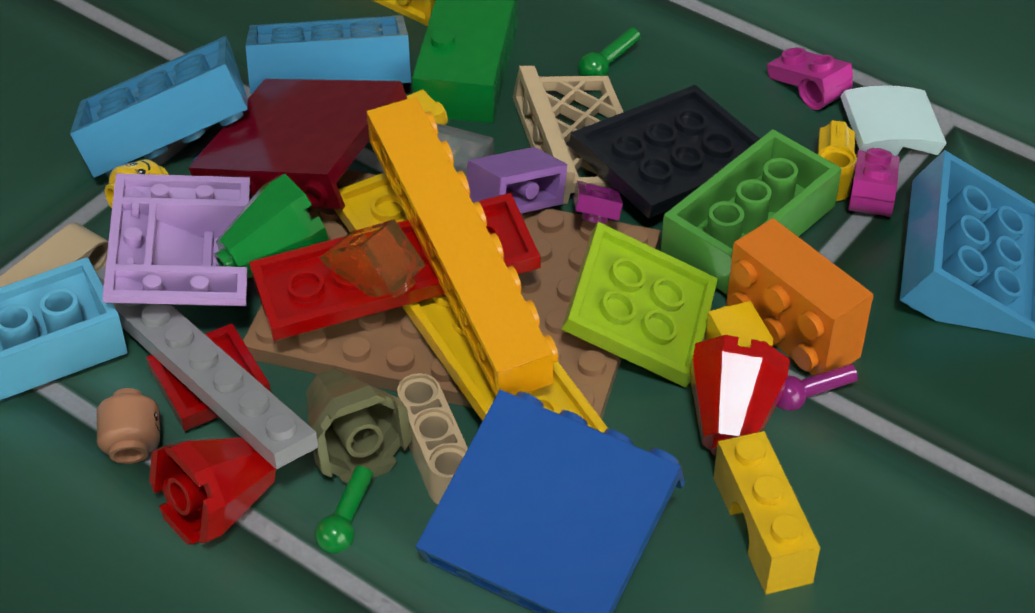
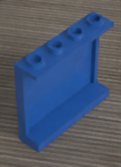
M500 389L415 546L427 563L534 613H613L675 487L683 489L685 485L681 465H678V460L674 456L661 449L651 448L650 452L633 446L630 438L616 430L606 429L603 433L588 427L587 421L573 412L561 410L560 414L543 408V403L528 393L519 391L515 396Z

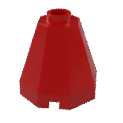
M722 335L695 343L690 381L702 445L711 450L715 457L718 441L762 432L784 393L790 359L765 341L752 339L751 346L744 347L738 346L739 337Z
M242 437L189 440L168 444L152 451L149 482L154 494L163 490L167 503L159 506L163 519L186 544H194L198 541L199 543H206L223 535L274 483L276 469Z

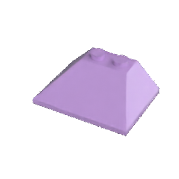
M116 173L103 287V303L246 307L247 267L219 266L214 253L219 251L215 241L249 202L250 178Z

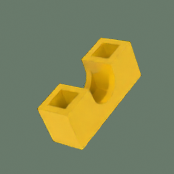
M765 431L718 441L713 479L729 514H744L749 533L747 555L765 595L812 584L820 546Z

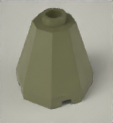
M334 368L317 374L306 390L308 424L316 431L318 448L313 450L314 460L322 474L332 477V474L340 477L342 482L348 484L355 466L360 465L373 472L372 478L390 472L396 464L397 460L394 455L400 446L405 451L412 441L406 406L399 398Z

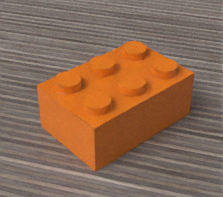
M774 218L734 242L726 306L751 301L773 337V345H776L792 358L802 370L808 371L813 376L851 364L861 357L874 295L872 292Z

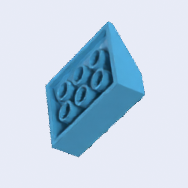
M403 15L249 26L245 47L250 94L257 89L264 79L401 81L402 86L403 83H411L409 40Z
M227 36L80 101L70 135L94 178L104 173L109 177L115 167L128 164V162L142 156L145 159L155 158L168 149L166 145L180 139L183 143L193 141L206 132L204 128L220 122L221 126L228 125L239 120L244 115L242 111L248 109L247 95Z
M944 150L912 181L900 301L935 321L1035 339V203Z

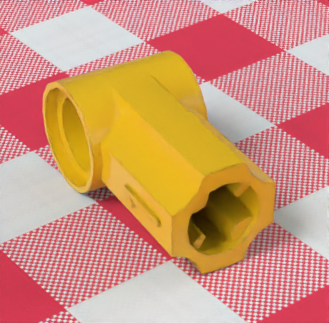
M832 120L827 126L819 129L817 154L842 168L836 201H842L850 196L857 161L856 154L854 153L855 131L851 130L846 122Z

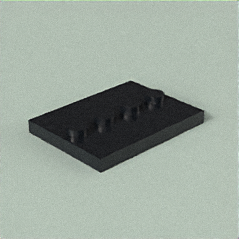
M693 85L571 132L568 146L647 218H652L672 209L760 138L698 86Z

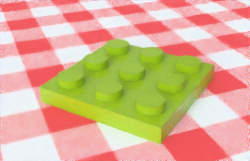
M598 222L591 232L561 330L683 387H687L691 382L690 373L695 343L703 341L708 311L711 310L718 278Z

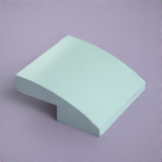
M867 86L845 90L840 96L851 128L855 131V139L861 151H867L870 148H881L890 151L893 156H897L901 149L906 147L939 155L947 144L925 90L903 86Z

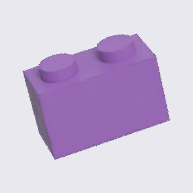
M536 147L468 160L466 174L470 188V198L472 202H477L511 193L520 213L563 204L568 164Z

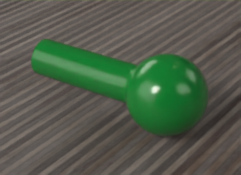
M630 27L600 53L589 52L582 56L578 63L579 74L581 76H607L609 65L641 39L638 30Z
M360 465L355 466L333 515L324 517L317 524L315 541L321 550L328 553H340L352 545L355 533L351 522L372 479L373 472L370 469Z

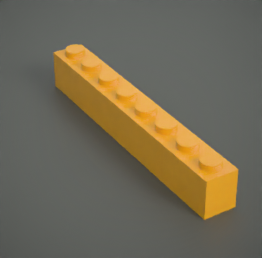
M417 97L366 111L370 144L495 395L497 396L500 389L516 396L519 391L528 393L552 385L553 363L559 360L556 345L549 334L543 336L539 328L540 321L536 307L532 300H524L521 294L522 289L518 273L513 266H506L503 260L504 253L499 237L496 233L489 234L486 228L487 222L484 210L479 201L472 202L469 184L462 170L456 172L453 154L446 140L440 142L437 124L432 112L425 113Z

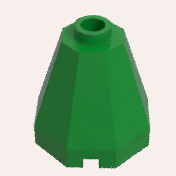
M283 174L263 185L215 241L219 251L214 253V257L219 266L247 267V278L252 277L250 261L329 241L320 217L317 216L312 219L307 208L312 206L306 194L286 174Z

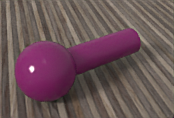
M851 363L802 380L788 375L784 393L776 407L786 411L797 410L804 405L807 397L858 381L854 365Z

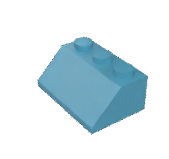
M88 257L0 287V400L127 353L119 314L113 303H103L104 286Z

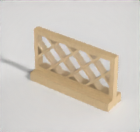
M519 66L512 98L531 147H536L568 164L563 204H568L570 194L575 191L577 180L616 189L572 148L566 145L570 140L571 132L601 121L594 117L597 113L608 118L623 113L609 77H539L535 66ZM584 90H600L602 97L597 99L584 92ZM546 91H557L565 96L560 100L546 93ZM575 100L589 109L583 112L569 104ZM562 114L576 122L570 126L556 119V116ZM583 167L597 176L579 177L577 170Z

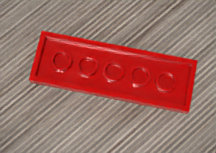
M507 193L479 201L485 213L486 228L489 234L496 233L499 237L504 253L503 260L506 266H513L518 274L541 268V256L512 194ZM409 220L249 262L273 341L445 294Z

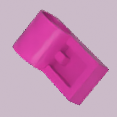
M790 48L785 50L781 57L767 64L769 78L798 86L801 99L813 110H819L841 98L842 93L845 90L852 89L853 86L851 63L834 59L831 55H818L807 52L803 48Z
M870 148L867 151L858 150L848 211L887 217L892 216L898 185L900 156H893L890 151L881 148Z

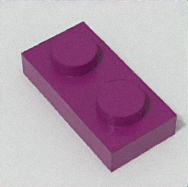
M577 180L573 199L575 211L583 212L582 219L607 224L608 218L619 220L623 202L617 189Z

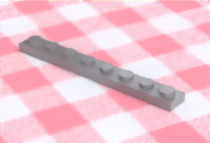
M106 266L96 272L103 286ZM113 303L119 314L122 328L276 470L318 448L316 431L172 305Z

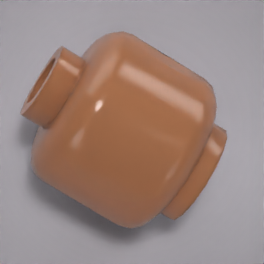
M125 388L115 391L113 396L104 399L99 404L96 410L97 445L105 454L109 455L112 461L124 464L141 462L158 447L160 443L159 406L152 398L142 395L137 389Z

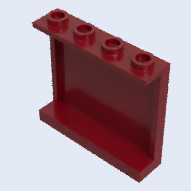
M264 79L247 99L248 109L242 111L244 115L239 120L225 125L188 169L192 176L249 177V201L263 185L278 176L286 174L306 194L312 204L310 208L343 209L345 203L336 183L370 140L366 111L406 100V93L401 81Z

